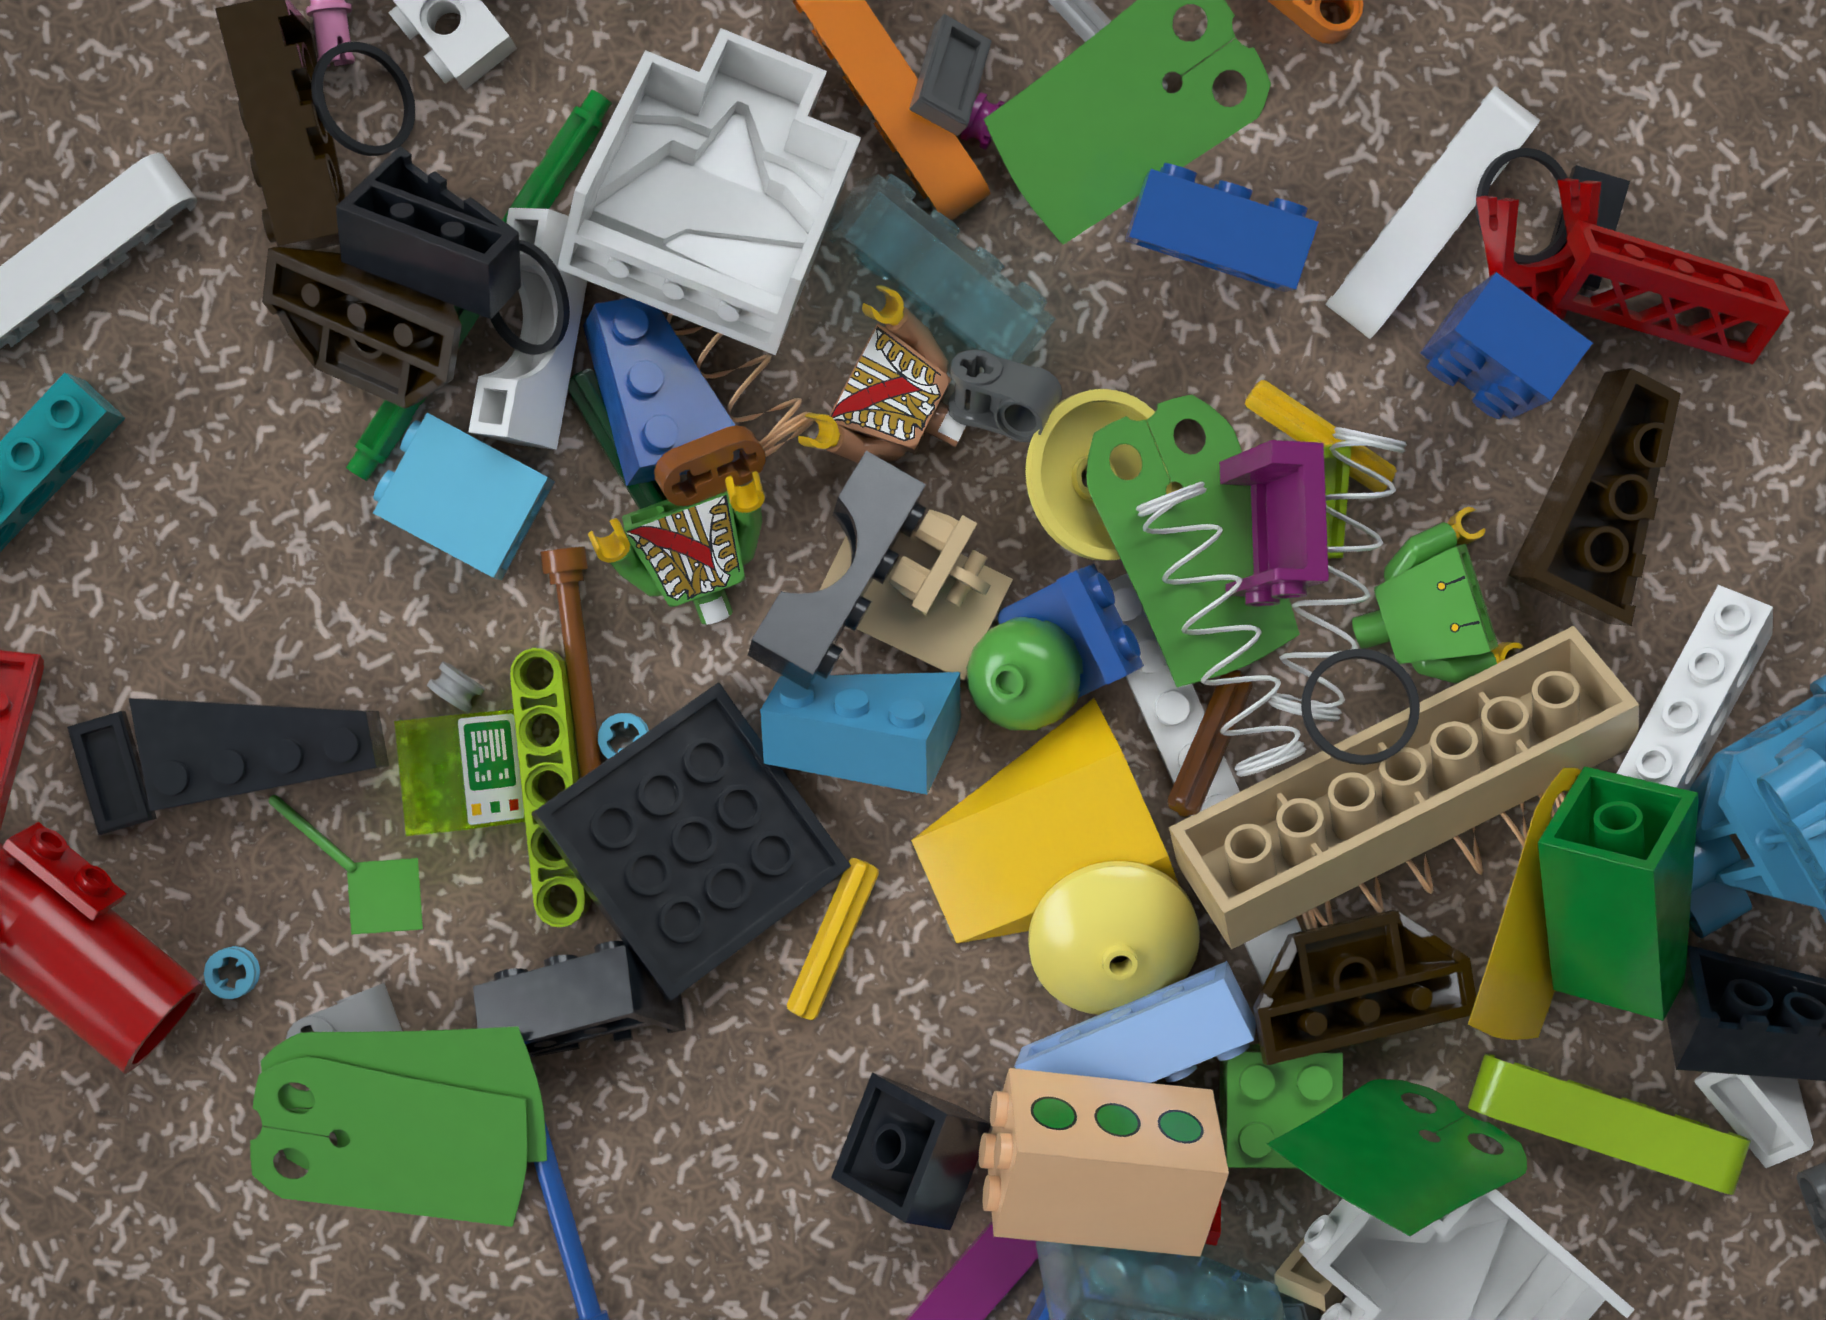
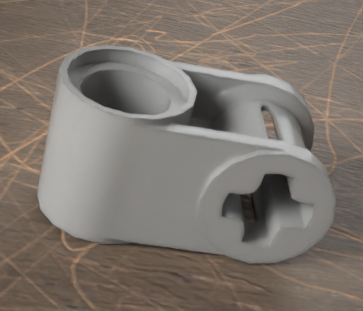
M385 983L336 1001L337 1004L301 1018L290 1027L286 1039L298 1033L312 1032V1029L314 1032L402 1031Z

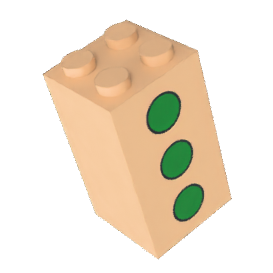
M1015 1068L1008 1069L1003 1091H994L990 1108L992 1132L983 1133L979 1148L980 1168L988 1169V1175L985 1178L983 1187V1210L992 1212L994 1237L1201 1256L1229 1175L1213 1090Z

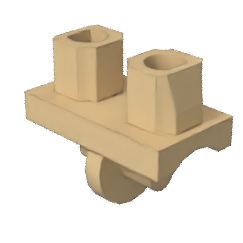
M929 509L915 537L941 551L932 570L930 571L903 556L889 580V583L896 590L913 601L911 608L927 615L948 576L953 578L955 582L945 599L958 607L961 606L970 589L982 595L987 594L991 585L977 577L987 560L986 556L972 550L963 568L955 565L976 528V522L964 515L958 521L949 515Z

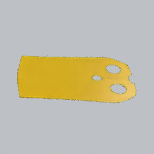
M1564 767L1540 799L1530 823L1501 923L1468 1025L1493 1037L1506 1040L1539 1038L1555 993L1552 985L1538 841L1551 821V812L1556 798L1563 791L1569 792L1582 771L1580 769Z

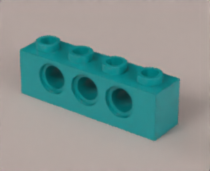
M64 372L0 441V552L125 419L117 409L84 379Z

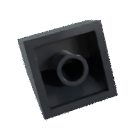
M872 1072L831 1178L905 1223L951 1231L979 1158L981 1137L983 1133H989L991 1123L958 1105Z

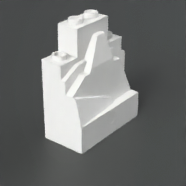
M720 28L700 72L645 50L574 191L557 269L776 355L818 253L824 233L861 140L859 136L811 117L827 71Z
M1496 1189L1456 1209L1412 1236L1402 1233L1342 1199L1329 1215H1322L1311 1224L1304 1237L1305 1243L1299 1249L1314 1269L1347 1296L1341 1304L1336 1303L1328 1308L1320 1320H1589L1605 1300L1626 1318L1635 1310Z

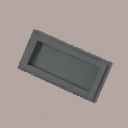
M943 14L934 25L909 110L959 136L968 126L992 41Z

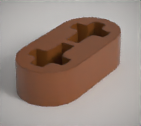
M730 426L666 452L657 461L654 476L669 502L678 506L693 505L727 491L725 479L728 476H732L735 486H740L753 480L752 472L760 473L763 470L766 462V453L752 431L744 426ZM741 449L739 453L740 459L731 462L734 460L733 452ZM689 470L687 471V480L678 483L680 482V473Z

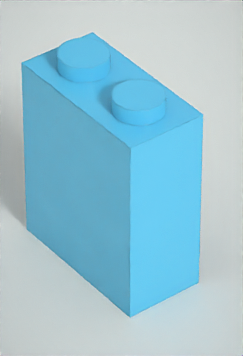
M426 413L422 422L415 420L405 433L400 446V450L404 451L405 454L396 471L388 470L378 483L373 499L378 504L373 514L495 579L502 580L555 481L439 418Z

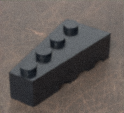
M129 698L150 811L170 809L389 766L379 711Z
M1687 946L1685 982L1666 1016L1676 1070L1826 1081L1825 978Z

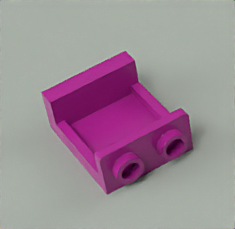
M1270 440L1219 462L1220 484L1251 486L1254 575L1243 578L1240 587L1231 596L1245 597L1246 606H1274L1280 604V599L1306 597L1308 587L1328 582L1324 443ZM1234 581L1225 584L1226 592H1228L1237 582Z

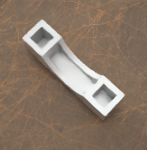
M509 208L506 223L519 232V240L536 245L550 257L556 267L558 266L569 216L550 209ZM520 251L521 288L518 291L523 309L520 339L531 344L540 345L549 340L556 327L558 316L556 295L548 275L540 264L530 255ZM559 270L566 286L570 306L569 324L563 340L554 349L538 355L525 354L515 349L512 356L502 367L489 374L478 376L469 433L516 445L557 450L587 280Z

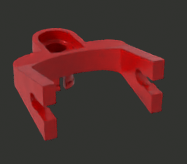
M1565 178L1557 180L1567 236L1577 220L1597 225L1602 182L1590 180L1580 182L1579 190V179ZM1485 195L1475 197L1489 276L1497 272L1563 320L1567 310L1556 307L1553 296L1576 261L1568 241L1565 247L1556 255L1539 262L1520 265L1514 260L1519 199L1504 198L1497 200V197Z

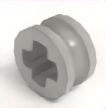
M443 661L439 666L441 670L440 677L436 680L430 679L427 687L453 706L466 713H470L473 708L471 705L472 697L475 695L481 696L485 688L454 666Z

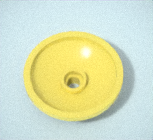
M1094 389L1062 400L1052 410L1041 435L1038 434L1039 430L1033 434L1028 448L1026 484L1034 512L1041 525L1057 543L1083 558L1098 561L1120 559L1089 490L1082 482V472L1084 470L1087 471L1088 453L1096 431L1125 416L1130 420L1147 421L1155 413L1146 403L1130 394L1111 389ZM1127 444L1118 445L1112 450L1109 462L1113 473L1124 480H1131L1137 477L1142 470V459L1138 450ZM1178 482L1169 483L1166 488V494L1182 489V485Z
M1110 861L1083 867L1061 879L1045 894L1038 904L1031 919L1028 935L1031 963L1045 989L1065 1005L1078 1011L1100 1015L1116 1007L1128 1004L1185 979L1196 960L1200 941L1199 925L1194 907L1185 891L1177 882L1155 868L1128 861ZM1116 956L1128 957L1122 962H1110Z

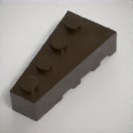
M251 0L215 8L239 99L238 105L241 120L248 133L253 152L250 155L252 173L259 188L262 187L267 206L266 209H262V221L270 243L276 242L277 247L316 250L340 245L336 206L346 195L334 138L321 123L313 104L311 81L317 64V57L309 22L290 0Z
M1632 368L1604 373L1508 576L1604 623L1632 626L1636 606L1632 605L1637 578H1642L1647 556L1642 554L1649 520H1654L1659 500V498H1655L1660 468L1666 466L1681 393Z

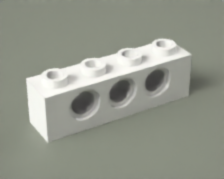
M393 0L397 6L388 12L410 40L417 34H420L432 50L423 57L442 81L446 84L452 78H455L464 90L517 49L509 34L481 0ZM447 13L461 15L460 24L454 32L447 35L435 33V25L441 16Z
M1717 586L1616 774L1690 790L1772 636L1773 606L1723 586Z

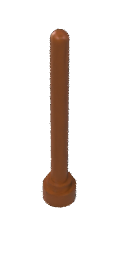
M585 546L540 552L543 574H549L550 585L556 584L581 778L602 764L578 583L579 581H584L583 570L588 569Z

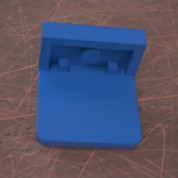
M1095 564L1080 568L1057 579V582L1003 608L998 614L999 624L1015 617L1036 618L1041 621L1047 620L1057 624L1074 640L1083 661V673L1080 674V687L1078 689L1080 693L1078 698L1106 684L1108 685L1144 666L1140 658L1141 651L1138 641L1132 630L1127 625H1124L1114 605L1115 596L1105 576L1098 572Z

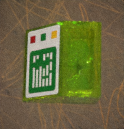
M514 709L394 721L406 836L525 822Z

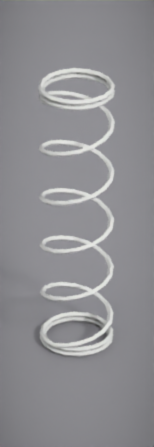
M1341 427L1334 428L1336 433L1332 434L1333 437L1345 441L1337 442L1329 447L1332 454L1344 463L1384 483L1391 490L1375 493L1326 495V501L1382 498L1393 494L1396 491L1393 483L1376 472L1341 455L1335 448L1367 445L1404 453L1406 451L1404 447L1407 446L1406 442ZM1326 505V512L1359 528L1378 541L1377 544L1366 546L1327 547L1328 552L1370 551L1384 544L1376 532ZM1328 565L1329 572L1357 586L1365 595L1352 599L1302 600L1292 604V607L1300 615L1346 639L1352 644L1351 649H1358L1355 640L1347 633L1298 607L1356 604L1364 602L1371 596L1368 589L1362 583ZM1341 651L1285 653L1279 658L1285 665L1310 677L1312 672L1287 660V658H1328ZM1319 677L1317 681L1333 690L1340 699L1329 704L1311 700L1312 716L1314 719L1338 721L1341 719L1339 715L1342 712L1337 706L1345 701L1344 695L1335 685ZM1276 693L1268 701L1272 707L1302 716L1301 704L1290 701H1302V699L1295 698L1292 695Z
M1198 482L1137 506L1136 510L1139 511L1138 516L1140 517L1154 513L1143 525V531L1150 534L1217 530L1216 534L1170 567L1163 575L1162 581L1172 585L1217 580H1235L1237 582L1228 592L1186 621L1181 630L1182 633L1188 635L1240 630L1256 632V635L1248 643L1207 671L1201 679V683L1205 685H1223L1249 681H1273L1276 684L1267 695L1235 716L1220 730L1221 734L1227 736L1271 731H1291L1295 734L1294 739L1290 743L1267 750L1236 764L1234 768L1237 771L1236 775L1242 777L1293 760L1304 754L1306 748L1303 747V742L1298 741L1301 735L1300 731L1290 726H1264L1227 730L1276 694L1281 681L1276 677L1267 675L1207 680L1211 675L1255 644L1262 631L1260 628L1252 625L1187 629L1199 618L1234 594L1242 583V579L1235 575L1168 579L1169 575L1214 543L1223 531L1222 527L1214 524L1163 529L1148 528L1155 519L1174 505L1205 493L1207 490L1204 487L1205 483Z

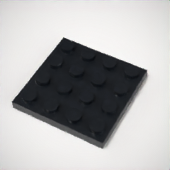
M719 682L531 814L625 945L630 947L638 963L666 1002L673 1000L851 867L848 860L781 767L764 764L762 741Z

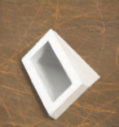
M1703 1072L1694 1080L1696 1085L1735 1132L1751 1140L1749 1149L1765 1168L1811 1150L1814 1142L1797 1079Z

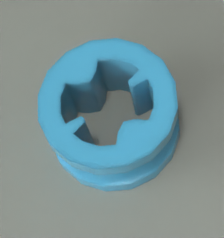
M618 713L610 716L602 723L598 732V745L601 752L608 759L617 754L609 743L616 736L613 727L617 723L624 722V728H629L631 724L637 728L639 735L634 738L633 742L649 731L647 724L640 717L631 713Z
M232 946L219 950L210 956L205 964L204 979L206 986L211 993L220 998L234 999L241 997L254 989L259 981L260 967L258 960L252 952L243 947ZM229 957L238 959L236 967L244 965L246 977L237 980L235 988L226 986L228 978L220 980L218 974L220 967L228 965Z

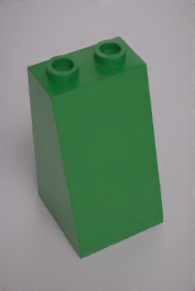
M1586 766L1583 767L1538 841L1553 990L1664 1021L1685 982L1699 802L1698 792Z

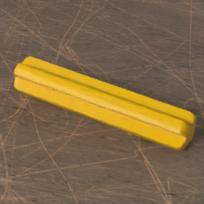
M1260 380L1246 398L1245 405L1248 409L1296 441L1319 442L1326 445L1345 441L1333 437L1332 434L1336 433L1334 425L1266 380ZM1365 446L1351 447L1352 461L1376 472L1390 482L1393 481L1397 472L1394 465ZM1350 466L1349 476L1374 493L1383 492L1388 488L1387 485Z
M851 858L848 861L851 867L842 874L787 1002V1009L801 1018L815 1020L818 1017L879 875L878 868L861 859Z

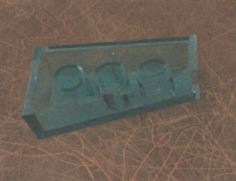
M877 174L859 179L831 216L823 237L832 244L838 238L843 237L854 245L856 250L853 252V255L857 258L856 262L873 275L876 274L886 281H890L892 277L901 283L897 288L901 296L929 316L933 317L937 312L944 318L941 326L971 349L987 351L997 357L1022 364L1055 321V318L1043 309L1048 301L1028 284L1020 282L1016 287L1000 274L1004 265L990 252L980 246H977L972 251L956 238L960 233V229L946 216L936 210H933L928 215L912 202L916 193L898 177L888 174L884 179Z
M1036 1241L1050 1320H1287L1276 1284L1203 1255L1198 1257Z

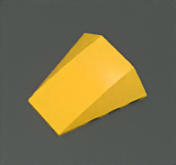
M1095 698L1091 699L1059 726L1050 731L911 840L957 944L1029 931L1033 914L1045 894L1064 877L1093 864L1110 861L1140 863L1163 872L1178 884L1168 853L1124 754Z

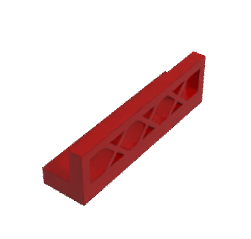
M1581 220L1576 221L1566 237L1576 261L1553 296L1558 308L1752 365L1790 313L1775 281L1771 278ZM1589 274L1610 279L1613 286L1612 289L1592 297L1577 294ZM1648 291L1660 294L1662 300L1661 304L1640 312L1628 309L1625 302L1627 299ZM1697 306L1707 308L1710 311L1711 318L1690 326L1678 324L1675 318L1676 314ZM1745 321L1758 324L1745 343L1728 339L1724 333V329Z

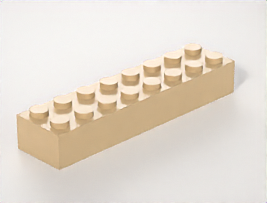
M1572 626L1421 701L1419 720L1414 734L1398 753L1387 760L1375 764L1356 765L1342 762L1321 751L1170 826L1169 831L1177 865L1232 950L1545 792L1564 767L1580 770L1584 766L1592 768L1630 749L1638 734L1639 703L1575 626ZM1410 707L1333 746L1347 753L1357 755H1370L1388 749L1403 735L1408 724Z

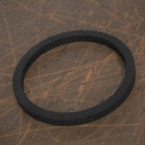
M345 42L331 48L322 55L313 71L311 92L316 113L328 133L345 148L366 156L384 155L401 146L413 129L415 100L408 79L398 64L379 48L363 42ZM346 52L367 55L382 64L394 78L403 99L404 117L399 133L390 143L373 146L358 142L342 131L333 120L325 102L323 80L329 63L337 55Z
M1533 148L1515 149L1501 154L1489 164L1480 179L1476 197L1488 196L1493 178L1499 169L1510 160L1518 157L1538 161L1552 173L1556 181L1568 178L1560 164L1547 153ZM1476 203V204H1475V205H1476V216H1477V221H1478V225H1479L1480 231H1481V233H1482L1481 225H1480V220H1479L1478 209H1477V203ZM1564 215L1562 216V222L1556 237L1547 248L1534 255H1522L1514 252V260L1518 264H1530L1548 259L1556 254L1567 240Z
M519 240L520 251L534 258L544 269L552 283L558 309L555 330L548 341L544 344L536 345L525 342L516 336L506 325L499 311L490 321L498 334L511 347L525 354L538 355L554 349L563 340L570 318L569 298L563 278L550 257L536 245Z
M1349 649L1333 654L1315 668L1303 690L1301 711L1310 737L1321 750L1345 763L1368 765L1389 759L1408 743L1418 724L1420 702L1413 680L1398 662L1377 651ZM1349 659L1371 660L1387 667L1403 684L1410 704L1409 720L1401 738L1388 749L1370 755L1351 754L1330 744L1319 732L1312 716L1311 696L1318 678L1336 663Z

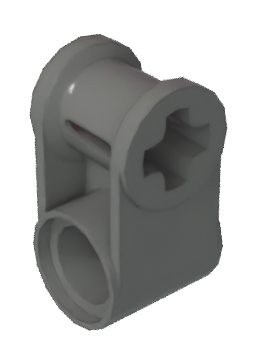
M977 349L966 350L957 354L952 359L950 373L955 381V392L950 395L948 411L949 415L956 422L965 426L978 427L995 432L1018 442H1031L1033 434L1038 430V434L1041 435L1052 410L1062 397V386L1053 374L1040 367L1027 366ZM980 367L984 368V373H980ZM966 403H970V409L966 408Z

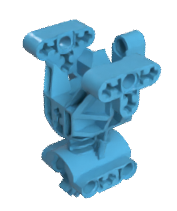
M1826 675L1810 684V691L1813 697L1717 752L1691 785L1689 791L1698 792L1699 802L1689 927L1701 939L1752 910L1750 898L1745 890L1815 907L1826 923ZM1736 833L1749 858L1746 860L1741 859L1729 835Z

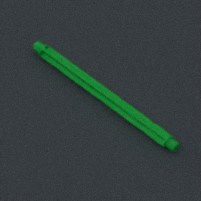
M591 89L581 106L574 107L547 149L546 155L540 164L536 166L510 208L549 209L564 187L566 179L575 170L603 127L601 121L611 107V101ZM508 211L502 218L504 222H507ZM454 305L462 326L459 348L480 315ZM426 398L406 409L384 400L354 447L357 448V451L349 461L346 469L363 480L368 481L377 465L385 463L412 421L416 410L423 404Z

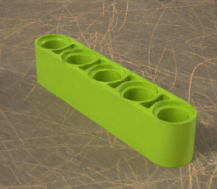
M531 648L521 652L513 661L510 680L533 903L536 914L544 923L552 927H565L572 925L586 914L591 905V897L564 859L555 858L545 850L544 836L546 834L531 814L548 802L540 795L538 790V781L546 771H554L560 774L564 779L565 789L579 780L574 722L566 662L558 653L552 650ZM542 657L549 661L554 673L550 685L545 689L537 690L530 685L526 674L529 664L533 660ZM543 714L554 717L559 725V736L551 746L539 744L532 733L535 720ZM555 885H566L575 892L577 906L573 913L568 915L560 914L551 906L549 900L550 892Z
M1484 1054L1468 1104L1469 1109L1518 1127L1722 1193L1734 1195L1751 1143L1750 1139L1732 1132L1727 1134L1710 1128L1707 1124L1677 1114L1674 1117L1655 1110V1107L1624 1097L1619 1099L1602 1093L1600 1089L1569 1079L1566 1082L1548 1075L1547 1072L1516 1062L1511 1064L1494 1058L1495 1055Z

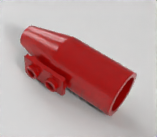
M38 821L8 838L4 844L0 843V972L124 1074H127L140 1065L163 1042L197 1000L204 984L111 908L122 902L127 893L114 884L110 876L103 869L91 865L70 848L66 840L59 833L46 828Z

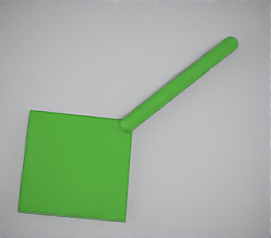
M277 795L269 797V804L347 871L351 935L423 930L418 858L354 863Z

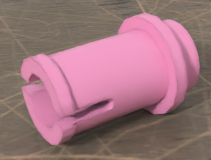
M310 0L311 6L306 8V15L313 17L318 51L317 62L331 48L345 42H351L347 14L352 11V5L346 3L345 0ZM346 52L337 55L331 62H334V66L353 64L355 58L352 52Z

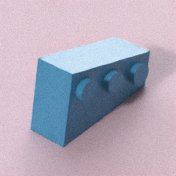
M960 672L829 675L827 679L816 675L808 690L786 677L780 676L760 709L764 764L927 795L959 730L961 719Z

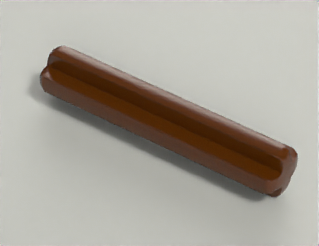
M1234 670L1221 675L1220 679L1244 677L1245 675L1240 670ZM1252 681L1216 686L1168 797V807L1178 812L1179 816L1188 818L1201 811L1232 737L1221 734L1220 730L1227 722L1243 711L1253 688ZM1237 723L1227 730H1235Z

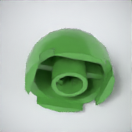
M1015 617L990 628L973 647L966 667L967 688L976 708L990 722L1008 730H1038L1061 719L1077 702L1080 693L1078 692L1080 674L1083 673V661L1074 640L1057 624L1047 620L1041 621L1036 618Z

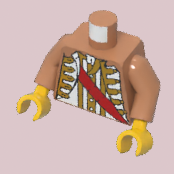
M878 285L876 288L883 292L886 298L884 308L878 312L872 306L863 303L862 311L866 316L885 324V327L879 324L876 325L830 415L807 413L805 415L806 418L817 422L819 426L817 437L812 439L798 436V441L803 446L826 449L855 463H859L866 451L886 462L897 461L906 452L915 454L926 432L956 447L967 426L956 422L949 415L948 405L942 402L952 381L947 375L948 360L930 329L904 307L900 294L885 286Z

